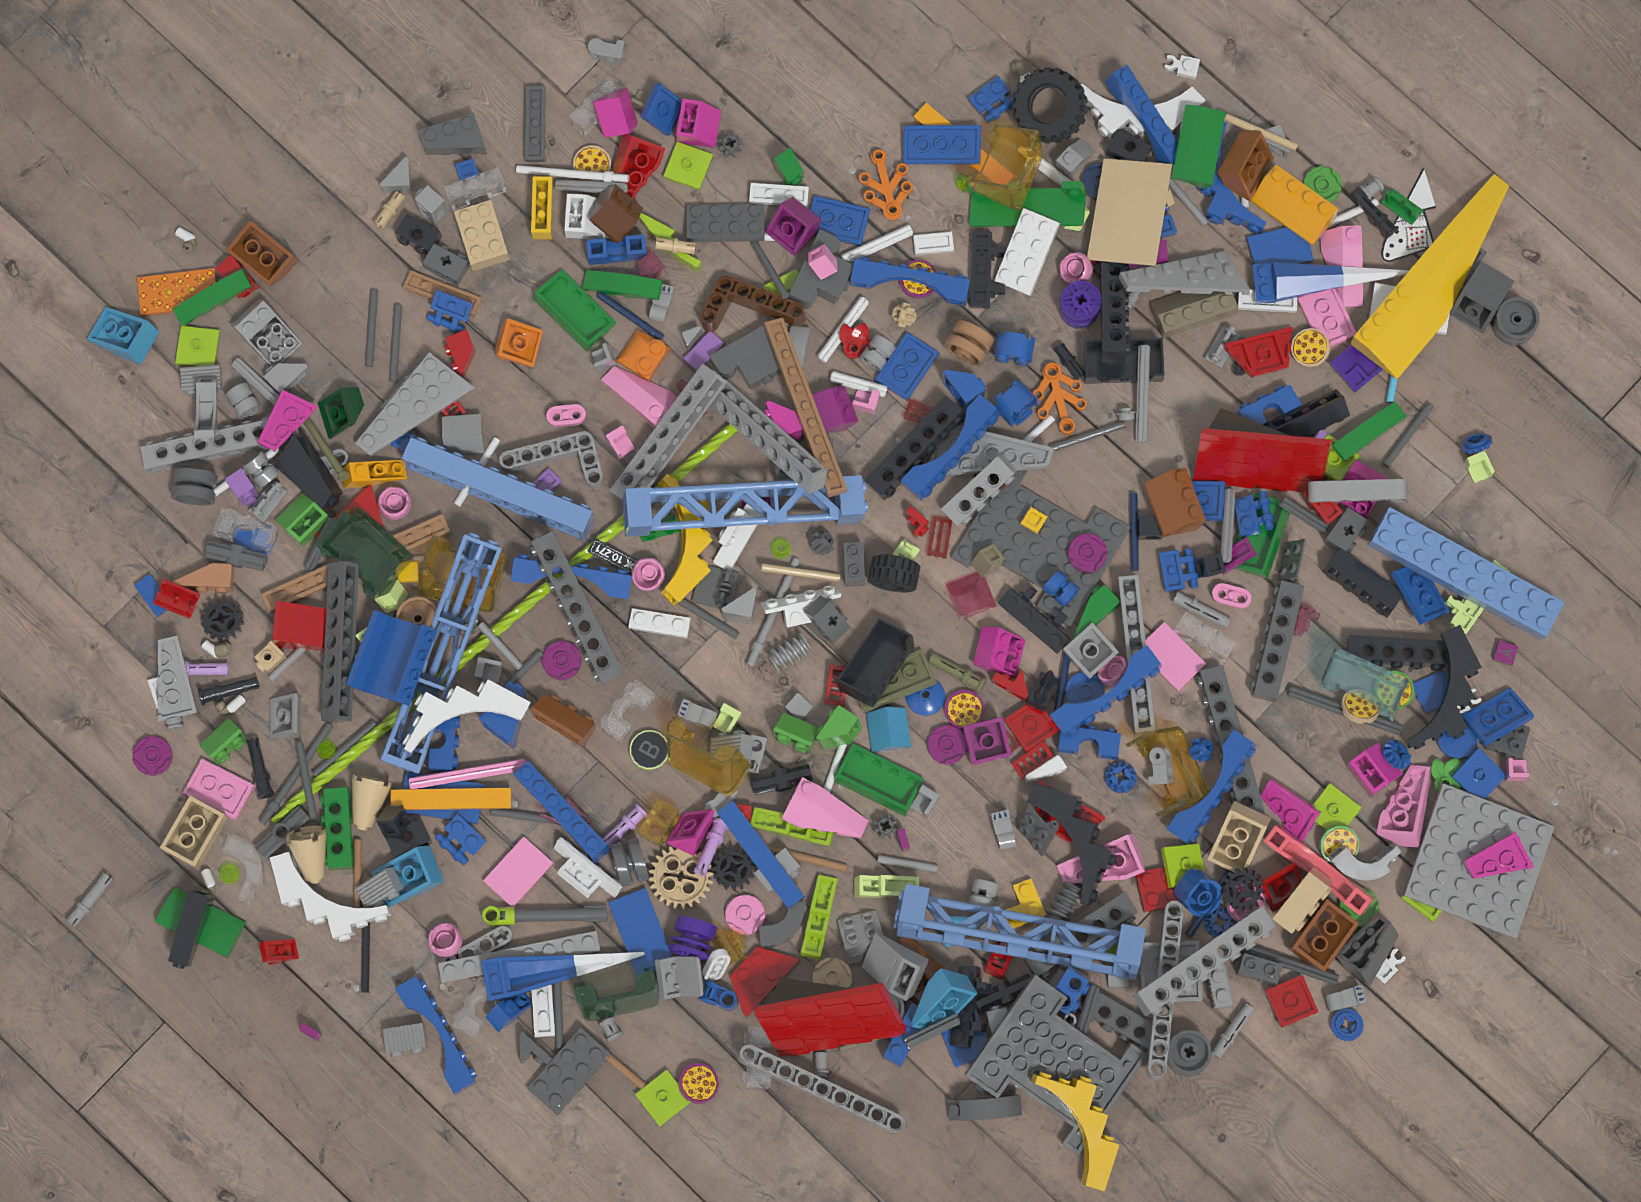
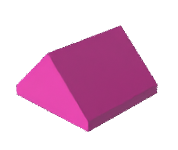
M626 87L592 101L604 138L629 134L638 124Z
M714 810L684 812L666 842L694 856L711 828Z

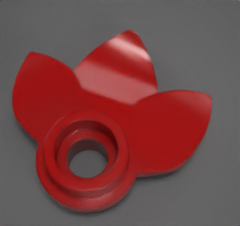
M844 323L840 328L839 339L843 343V352L850 359L858 358L865 348H870L869 342L871 339H868L869 329L865 323H861L853 329ZM851 346H855V352L851 350Z

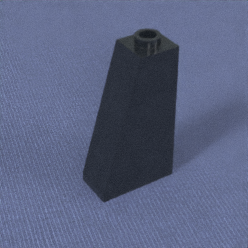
M293 434L274 466L320 508H334L339 503V498L343 493L308 437L305 434Z
M197 890L188 891L168 959L169 962H173L172 966L184 969L185 966H191L215 897L214 895Z

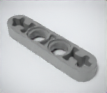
M500 926L461 947L455 955L444 957L441 962L457 959L455 957L457 954L459 958H463L462 954L467 949L472 950L474 955L496 951L511 942L513 939L512 931L506 926ZM500 931L509 932L507 939H498L497 942L499 944L495 946L494 940L490 936L494 935L497 938L500 936ZM483 940L491 942V948L487 951L480 948V943Z

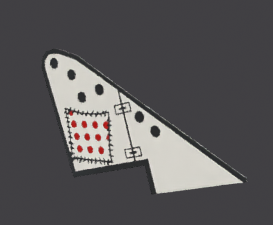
M1424 168L1421 170L1407 199L1424 211L1413 225L1397 216L1394 225L1398 226L1399 229L1390 238L1385 239L1382 246L1381 256L1386 262H1392L1425 251L1434 242L1425 211L1434 209L1436 206Z

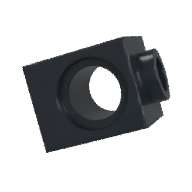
M1139 516L1138 540H1162L1163 536L1155 516Z
M1221 553L1208 554L1194 559L1199 578L1211 577L1226 572Z
M397 805L386 806L376 822L383 836L391 837L401 836L410 819L404 806Z

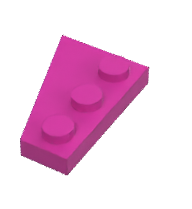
M282 390L257 444L275 452L318 406Z
M1270 779L1260 796L1273 813L1282 820L1287 831H1290L1296 838L1304 842L1321 811L1275 779Z
M1516 832L1510 833L1463 860L1473 879L1534 868Z

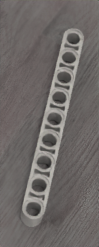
M1178 901L1169 902L1163 912L1156 979L1164 974L1162 967L1173 968L1178 964L1183 920V906ZM1169 908H1175V909H1177L1178 915H1176V916L1171 915V914L1168 912V909H1169ZM1166 928H1174L1176 935H1169ZM1171 947L1174 950V954L1167 955L1164 948ZM1171 980V986L1175 989L1176 982ZM1155 991L1156 998L1161 1000V993ZM1165 1003L1163 1005L1168 1010L1167 1014L1158 1013L1155 1016L1152 1015L1146 1074L1153 1081L1160 1080L1167 1069L1174 1003L1171 1005ZM1163 1026L1166 1033L1158 1034L1155 1027ZM1161 1046L1163 1053L1156 1054L1153 1047ZM1154 1065L1159 1066L1161 1073L1154 1074L1151 1067Z
M745 1045L738 1051L737 1057L742 1064L881 1130L895 1134L903 1130L905 1126V1120L901 1115L753 1045ZM747 1049L752 1052L751 1060H746L743 1057L744 1050ZM763 1058L770 1060L771 1067L769 1069L762 1067L761 1060ZM781 1067H786L789 1070L788 1077L780 1075ZM802 1075L807 1078L806 1086H801L798 1083L799 1076ZM818 1084L825 1086L826 1092L824 1095L817 1092L816 1087ZM836 1093H841L844 1096L843 1103L836 1102ZM855 1101L862 1104L861 1112L854 1110L853 1103ZM873 1110L880 1112L881 1118L879 1121L872 1118ZM891 1119H896L899 1122L898 1129L891 1128Z

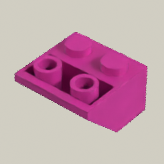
M682 99L676 132L677 142L715 148L721 110L702 101Z
M771 401L765 402L766 409H763L765 415L795 441L801 440L802 428L795 411Z
M1356 460L1343 481L1389 478ZM1377 501L1339 503L1367 519Z
M982 627L973 665L989 672L1005 673L1010 677H1016L1025 639L999 627Z
M1379 742L1347 764L1348 769L1370 798L1403 775L1399 769L1392 767L1386 761L1383 755V747Z

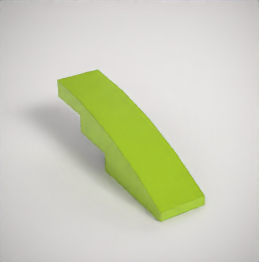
M643 213L640 214V223L655 241L656 237L674 240L675 230ZM666 251L680 263L697 273L702 268L701 261L688 255V253L676 252L674 254L672 251Z
M754 807L751 825L754 828L831 847L834 832H820L818 829L798 828L781 819L784 813Z
M818 875L800 956L817 960L821 958L838 882L837 878Z

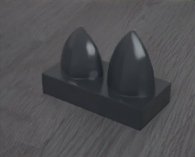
M1052 670L1046 673L1040 672L1027 700V705L1045 712L1059 681L1058 678L1054 677Z

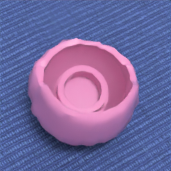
M1081 252L1069 253L1060 262V276L1066 283L1070 284L1075 281L1088 282L1093 273L1089 258Z
M387 487L378 498L379 512L389 520L404 518L412 506L410 495L403 488Z
M653 557L638 560L631 570L633 583L637 588L644 591H652L659 588L665 579L664 567Z
M1115 655L1098 671L1100 681L1108 688H1114L1124 676L1128 667V661L1121 655Z
M440 923L428 934L430 950L440 957L453 956L462 946V934L451 923Z

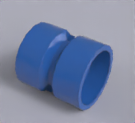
M1058 570L1044 585L1043 590L1048 595L1055 596V601L1064 608L1076 596L1080 587L1073 581L1068 582V577Z

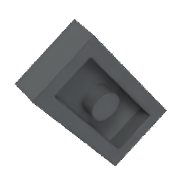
M523 1032L519 1034L521 1065L532 1054H535L533 1059L541 1066L543 1064L548 1065L552 1061V1058Z

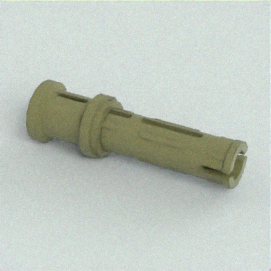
M936 653L932 654L928 662L932 666L961 680L960 683L962 685L977 690V693L982 691L988 679L973 673L972 669L965 670Z

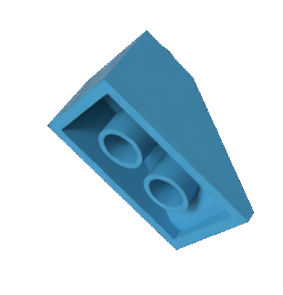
M105 307L86 340L125 360L141 365L159 331L147 320Z
M430 846L415 847L371 872L372 876L386 868L393 867L404 887L399 892L400 895L398 897L384 901V904L388 907H392L444 883Z
M942 968L937 971L926 985L911 1022L912 1027L923 1029L954 1013L958 1014L977 994L968 976Z

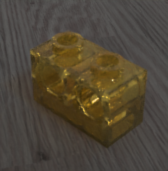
M658 798L640 827L638 835L660 847L661 843L665 844L670 836V833H668L672 826L675 827L681 818L678 816L679 810ZM667 810L671 812V817L667 820L660 817L662 811ZM652 828H659L661 830L660 835L657 837L651 836L650 830Z

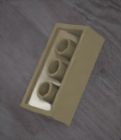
M1213 291L1212 294L1179 292L1150 302L1163 339L1236 315L1238 311V305L1233 292L1232 295H1226L1220 291Z

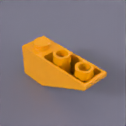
M402 460L352 462L343 467L344 471H347L350 475L346 481H343L344 488H361L407 479Z

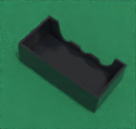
M1163 337L1126 339V343H1130V354L1126 355L1125 362H1101V339L1084 340L1085 384L1137 382L1139 345L1150 346L1149 382H1163L1165 376Z
M878 618L838 677L839 691L873 708L914 648L913 635Z

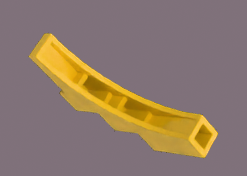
M668 474L658 483L661 488L680 487L678 480L673 476L670 477ZM708 500L697 501L709 511ZM678 503L674 506L679 521L700 520ZM681 529L682 543L679 562L670 582L661 591V594L674 607L711 571L708 568L707 562L697 557L713 541L705 529Z
M1040 1072L1039 1075L1033 1073L1031 1082L1048 1089L1058 1096L1077 1121L1084 1145V1169L1081 1183L1085 1186L1105 1191L1119 1144L1114 1142L1115 1138L1104 1134L1102 1136L1108 1115L1102 1112V1108L1091 1105L1097 1086L1091 1083L1092 1079L1080 1076L1079 1079L1073 1078L1071 1082L1059 1078L1058 1081L1051 1079L1052 1075Z

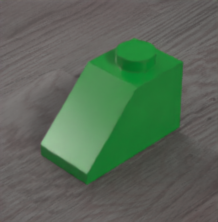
M788 148L774 158L775 171L785 185L797 186L803 181L804 171L791 148Z

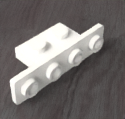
M746 504L743 510L738 508L737 511H734L730 518L762 517V515ZM757 525L727 526V528H724L719 535V543L722 547L713 563L725 570L726 568L732 569Z
M825 586L823 589L816 591L807 590L798 595L789 594L780 599H768L766 602L761 603V608L765 614L783 610L786 627H792L811 622L804 611L820 595L825 599H835L841 597V592L836 586Z
M561 837L557 840L554 850L568 860L557 872L560 877L586 898H589L599 886L614 898L618 896L622 886L616 879L611 878L600 866L595 865L585 854L576 850L570 842Z

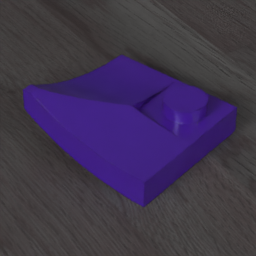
M1352 345L1329 363L1354 393L1383 370Z

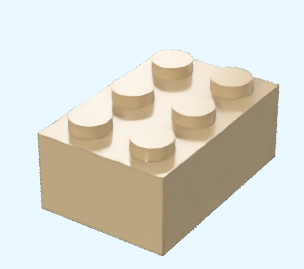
M491 200L454 211L472 271L510 260Z
M189 796L160 849L199 870L228 817L196 798Z
M1234 801L1207 860L1234 873L1235 868H1239L1241 872L1243 867L1249 868L1271 818Z
M1313 867L1273 917V920L1291 934L1295 930L1299 932L1308 920L1306 915L1312 916L1320 905L1318 900H1324L1333 889L1330 886L1333 881L1316 867Z

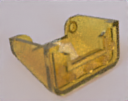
M995 123L992 131L990 130L987 140L990 142L991 149L981 172L975 171L973 175L971 174L968 184L973 191L1010 209L1020 211L1042 161L1043 150L1038 130Z
M432 535L418 573V592L424 597L439 601L455 561L453 558L456 551L451 550L449 541L444 537ZM500 552L479 611H493L508 562V554ZM462 562L459 563V566H458V568H457L456 574H457V572H458V570H459V568H460ZM482 570L480 589L487 572ZM464 573L461 574L453 591L451 604H454L465 575ZM476 577L471 579L462 604L463 607H468L473 598Z
M673 715L667 725L669 764L679 772L722 795H732L739 787L751 764L739 750L729 745L719 747L714 755L696 746L692 741V738L695 736L694 733L687 730L684 721Z

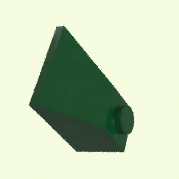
M359 387L340 388L318 403L328 439L336 437L356 423L364 407Z

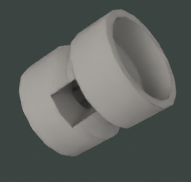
M875 334L869 342L870 348H865L860 359L870 368L881 371L886 364V358H890L896 348L890 341Z
M247 383L233 387L225 395L230 405L235 406L234 411L240 420L249 418L261 408L257 399L252 396L253 393Z
M259 451L242 465L248 475H253V481L259 488L265 486L279 474L275 466L268 463L269 459L263 451Z
M974 879L971 890L974 894L970 895L968 903L993 907L995 904L993 898L997 896L999 885L986 880Z

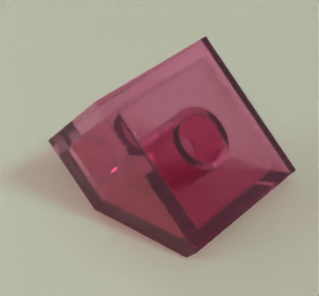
M978 572L945 584L960 621L997 607L986 578H982Z

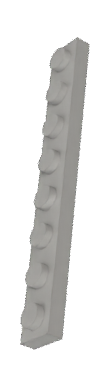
M595 930L440 962L438 967L441 982L445 983L484 975L482 960L499 957L581 955L600 951L597 931Z

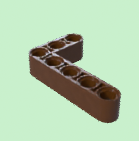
M727 275L719 277L700 312L702 327L707 332L717 330L731 302L774 319L783 318L785 323L793 326H801L806 321L804 307L799 302L788 298L783 299L778 294ZM724 286H730L728 289H722ZM741 293H747L745 296H740ZM760 299H765L764 302H757ZM716 302H722L720 305H714ZM777 306H783L781 309H775ZM794 313H800L798 316H792ZM708 318H713L712 321L706 322Z

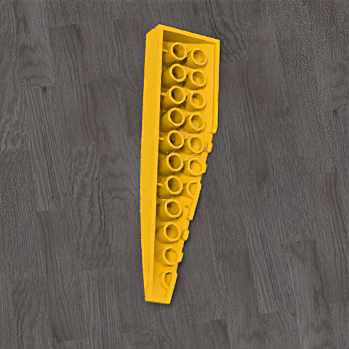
M1495 174L1439 235L1352 339V346L1396 380L1429 343L1448 318L1510 186Z

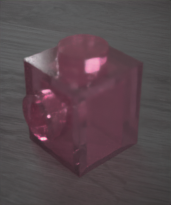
M654 251L638 261L639 269L637 271L642 277L657 279L666 273L664 264Z

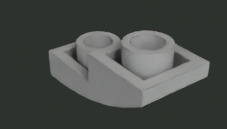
M791 326L789 335L803 368L811 331L807 327Z

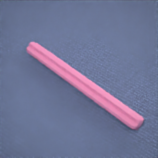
M523 758L410 777L408 780L410 789H417L516 772L526 763V760Z

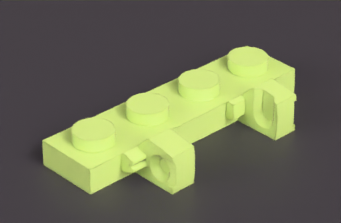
M1494 560L1492 562L1493 564L1503 568L1504 570L1511 572L1497 561ZM1452 595L1445 602L1447 606L1453 609L1451 613L1454 617L1449 622V625L1452 627L1461 625L1465 635L1484 610V608L1467 599H1462L1461 602L1454 600Z

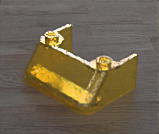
M1176 726L1149 731L1126 743L1127 748L1138 746L1140 754L1146 759H1150L1149 753L1156 747H1166L1171 752L1174 783L1164 784L1167 795L1162 798L1163 810L1156 813V817L1171 815L1192 807L1209 794V788L1198 762L1193 760L1189 754V747L1191 746L1182 728Z

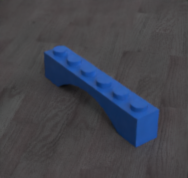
M1126 65L1113 72L1106 79L1105 84L1113 96L1126 105L1144 127L1152 143L1157 163L1172 164L1173 170L1178 141L1129 66Z
M865 257L854 260L850 281L851 286L871 289L889 281H913L932 289L946 303L966 306L970 287V279H967L964 275H955L953 277L948 276V273L942 271L931 273L925 268L909 269V266L903 264L892 266L889 262H871V259Z
M979 394L968 406L964 427L953 446L937 459L923 465L913 466L902 478L901 483L920 501L930 496L936 484L941 483L945 479L946 473L950 469H954L958 465L959 459L971 451L972 445L977 440L983 438L990 425L993 426L998 421L1000 416L998 409Z
M518 554V558L514 557L510 581L531 584L538 579L548 576V574L543 575L538 565L542 563L539 557L538 561L530 560L528 555ZM577 563V567L570 566L574 575L592 581L608 596L623 599L629 598L632 576L628 575V571L617 569L616 573L608 572L609 568L597 566L596 570L589 569V565ZM555 567L552 570V575L563 574V569Z
M1146 645L1131 656L1124 676L1108 693L1089 702L1066 703L1050 714V718L1064 737L1068 735L1071 737L1080 730L1079 727L1084 723L1088 725L1096 719L1095 715L1099 712L1105 713L1112 707L1111 704L1113 702L1126 698L1128 691L1133 688L1135 690L1140 688L1146 678L1149 676L1153 678L1161 672L1160 668H1162V665L1148 645Z
M1233 730L1223 744L1222 769L1213 789L1195 806L1178 812L1167 827V830L1188 844L1191 841L1195 842L1200 835L1199 829L1202 825L1205 826L1211 819L1210 813L1212 810L1220 806L1223 800L1221 797L1232 788L1234 784L1232 781L1235 776H1239L1245 768L1243 764L1255 754L1257 744L1236 730Z
M529 761L513 773L517 781L552 815L595 864L610 851L602 838Z
M415 976L396 987L395 989L405 1007L427 1018L438 1031L445 1051L444 1077L454 1095L476 1084L474 1078L477 1075L472 1066L468 1068L464 1062L467 1060V1057L463 1050H458L454 1044L458 1041L452 1031L448 1033L445 1027L448 1023L443 1014L438 1015L435 1010L438 1005L433 996L429 998L425 992L428 990V987L424 980H419Z

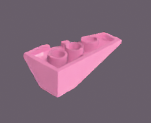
M1340 226L1327 230L1321 235V254L1327 265L1363 268L1361 226ZM1363 283L1336 288L1345 308L1363 307Z
M616 366L601 379L607 387L653 429L656 428L673 402L678 398L670 390Z
M1410 765L1399 783L1400 786L1395 795L1391 796L1387 808L1380 814L1377 828L1378 835L1399 846L1420 847L1428 797L1430 766Z
M803 777L796 786L781 818L798 828L818 829L820 832L830 831L837 833V835L855 838L862 837L869 821L821 786Z
M1134 833L1104 845L1116 849L1115 855H1117V860L1114 867L1111 866V869H1102V872H1104L1102 881L1124 880L1145 872L1142 852ZM1079 856L1057 865L1063 882L1066 881L1071 884L1083 883V872Z

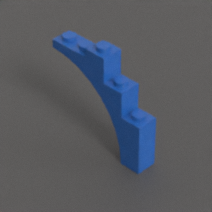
M1224 122L1213 185L1207 189L1199 186L1197 188L1201 194L1208 197L1213 196L1205 217L1208 218L1209 222L1216 225H1223L1225 220L1228 219L1233 225H1242L1251 233L1261 234L1265 228L1266 221L1245 208L1232 191L1224 186L1218 174L1219 168L1222 166L1220 152L1222 137L1227 125Z

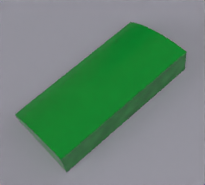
M1184 105L1171 175L1172 179L1206 189L1213 185L1226 112L1208 107Z
M563 269L534 292L533 300L586 352L596 345L616 324Z
M1252 492L1255 501H1258L1260 499L1259 494ZM1269 496L1267 497L1270 498L1271 503L1269 506L1270 514H1273L1274 519L1272 522L1273 529L1266 530L1265 525H1261V533L1248 536L1247 538L1250 540L1257 555L1234 568L1268 579L1290 516V512L1280 507L1279 502L1281 499ZM1262 508L1257 509L1258 517L1263 515ZM1240 531L1238 533L1235 544L1244 539L1241 537Z
M853 743L835 776L834 782L906 817L924 778Z
M175 888L162 907L155 922L176 933L188 893ZM211 906L199 945L228 959L246 922Z

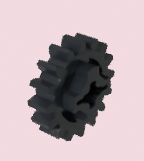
M224 598L223 603L216 599L215 605L209 602L210 608L203 609L206 615H201V619L205 621L201 623V626L206 628L204 632L206 635L210 634L212 640L217 636L219 642L222 641V638H225L228 642L229 636L232 635L236 638L235 632H242L239 625H244V621L240 620L244 617V614L238 613L241 608L239 606L234 607V601L228 604L226 598ZM224 608L230 609V610H232L234 613H232V612L227 613V612H225ZM221 617H225L223 624L220 623ZM212 627L219 628L221 632L213 630Z
M732 847V852L724 849V855L718 853L719 861H713L717 865V867L712 868L713 872H717L713 877L714 879H720L718 882L719 886L725 884V890L732 887L733 891H736L738 886L743 890V884L750 885L748 879H754L755 877L751 873L756 871V867L751 866L754 862L752 859L748 860L749 855L747 853L743 855L742 848L738 852H736L735 847ZM733 856L739 857V858H741V859H743V860H742V861L734 860V859H733ZM726 859V867L720 871L721 865ZM731 865L739 867L737 873L734 874L733 871H730ZM746 868H747V874H746L745 877L742 879V877H741L742 871H743V870H746ZM730 877L734 879L735 882L727 881L724 878Z
M1243 867L1241 872L1239 868H1235V874L1228 872L1230 878L1223 879L1226 882V886H1221V888L1226 892L1222 894V897H1228L1225 903L1232 904V909H1237L1239 906V911H1244L1245 907L1251 911L1252 905L1259 906L1257 900L1264 899L1260 895L1266 892V890L1261 889L1265 882L1259 881L1261 875H1254L1255 870L1250 869L1248 872V868ZM1244 876L1241 880L1235 881L1237 878ZM1242 886L1246 889L1245 893L1241 890ZM1251 897L1249 901L1244 902L1246 898Z

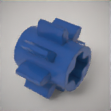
M1201 737L1191 741L1192 746L1189 747V754L1193 760H1198L1200 763L1212 758L1210 753L1214 751L1210 740H1204Z

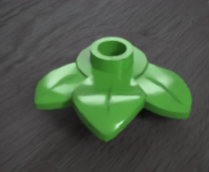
M1437 758L1432 762L1431 775L1435 779L1434 786L1437 792H1439L1443 781H1446L1451 787L1459 790L1462 789L1451 777L1461 765L1458 758L1451 759L1446 764Z

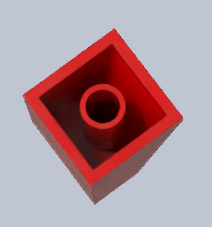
M276 601L272 638L278 648L286 649L301 648L324 651L326 608Z

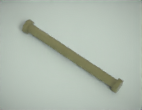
M308 417L303 422L338 474L337 478L339 481H346L350 476L349 473L344 471Z

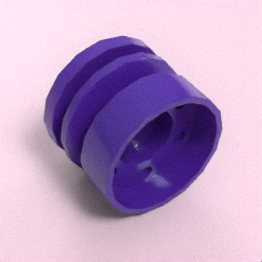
M1087 281L1070 283L1061 294L1059 304L1061 319L1066 325L1074 329H1084L1096 322L1101 308L1099 290ZM1080 299L1083 300L1082 305L1078 304Z
M677 916L673 929L681 933V936H671V940L678 943V945L669 944L668 950L676 953L678 956H698L699 960L707 961L709 954L702 952V950L711 951L712 948L705 944L704 941H713L715 939L717 926L695 918Z

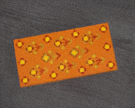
M215 268L137 277L140 315L150 316L174 313L173 308L216 283Z

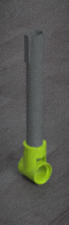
M489 906L482 913L485 924L491 927L496 925H515V922H608L607 906L552 909H515V907ZM489 912L497 913V918L494 921H488L486 915Z

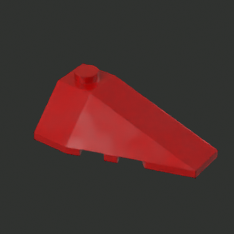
M624 134L616 153L612 172L629 175L628 183H617L627 184L626 194L634 200L642 186H645L648 182L647 180L651 174L658 169L666 148Z

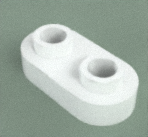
M716 949L711 953L702 970L705 980L714 982L723 976L731 960L727 950Z

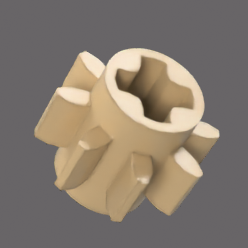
M908 303L898 304L892 312L893 321L897 322L899 327L911 326L916 320L915 308H911V304Z

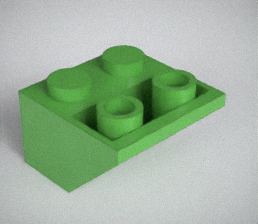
M302 493L275 519V522L303 548L324 527L329 516L313 500Z
M838 705L836 709H832L827 717L829 720L826 724L821 725L818 729L816 739L824 750L844 744L849 745L853 743L863 727L857 716Z
M783 712L773 730L774 738L777 739L776 742L787 746V744L795 746L794 749L798 752L805 754L807 751L811 753L817 740L816 733L819 727Z
M228 718L199 746L219 765L220 763H226L234 750H240L246 744L245 740L247 738Z

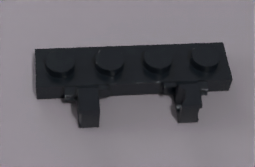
M973 231L970 308L990 309V298H995V295H1005L1006 285L994 284V280H991V261H994V257L1004 258L1007 249L1006 247H997V243H992V232Z
M1010 587L997 603L1058 654L1071 639L1063 632L1064 627L1062 626L1068 616L1060 612L1054 620L1048 619L1032 606L1031 599L1038 592L1034 587H1029L1025 593L1022 591L1017 593Z
M959 965L958 973L968 976L977 994L957 1014L960 1024L951 1028L950 1046L971 1048L972 1036H975V1032H986L987 1024L975 1022L977 996L979 992H991L992 984L981 982L982 978L979 977L980 967Z

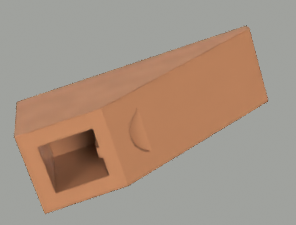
M211 563L172 582L189 590H196L197 593H208L209 590L215 591L218 594H227V591H233L235 568L232 564Z

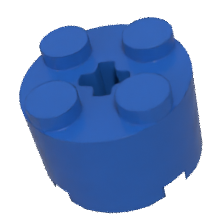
M997 332L993 356L996 357L999 363L1008 364L1009 361H1016V365L1026 367L1028 363L1032 362L1036 338L1031 336V340L1026 339V334L1005 332L1004 335H1001V332Z
M1016 380L1005 393L1001 392L997 395L995 407L998 409L1000 416L1013 427V423L1017 426L1024 422L1033 413L1032 407L1034 405L1037 407L1040 400L1023 382Z
M1189 869L1174 888V894L1178 902L1191 914L1198 917L1202 916V914L1214 912L1222 900L1221 886L1202 870Z

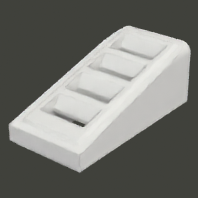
M1056 755L1026 775L1025 781L1030 783L1062 773L1067 770V766L1061 757Z

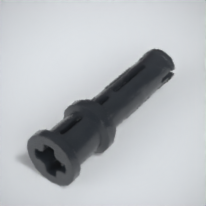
M1359 187L1350 193L1349 196L1374 221L1373 226L1375 228L1378 227L1382 231L1386 240L1399 229L1398 226H1395L1388 219L1387 214H1382Z
M257 676L227 685L220 686V684H215L214 687L204 690L200 688L198 693L201 704L204 706L208 702L221 701L224 697L260 689Z
M252 738L246 742L255 774L253 782L256 783L258 791L257 799H267L275 795L269 781L271 776L266 772L259 738Z

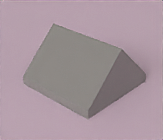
M481 414L442 416V440L446 452L451 454L456 452L461 455L485 452Z
M752 588L723 607L721 610L724 620L752 625L758 599L756 588Z
M1093 623L1063 648V651L1074 667L1089 679L1119 653Z
M293 693L270 699L269 738H301V698L298 694Z

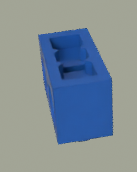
M1071 966L1068 967L1055 988L1071 999L1069 1005L1063 1004L1060 1008V1011L1069 1015L1070 1011L1075 1013L1081 1003L1078 1001L1081 993L1085 995L1091 986L1088 983L1090 978ZM1078 978L1081 981V986L1078 988L1073 987L1070 982L1071 979Z

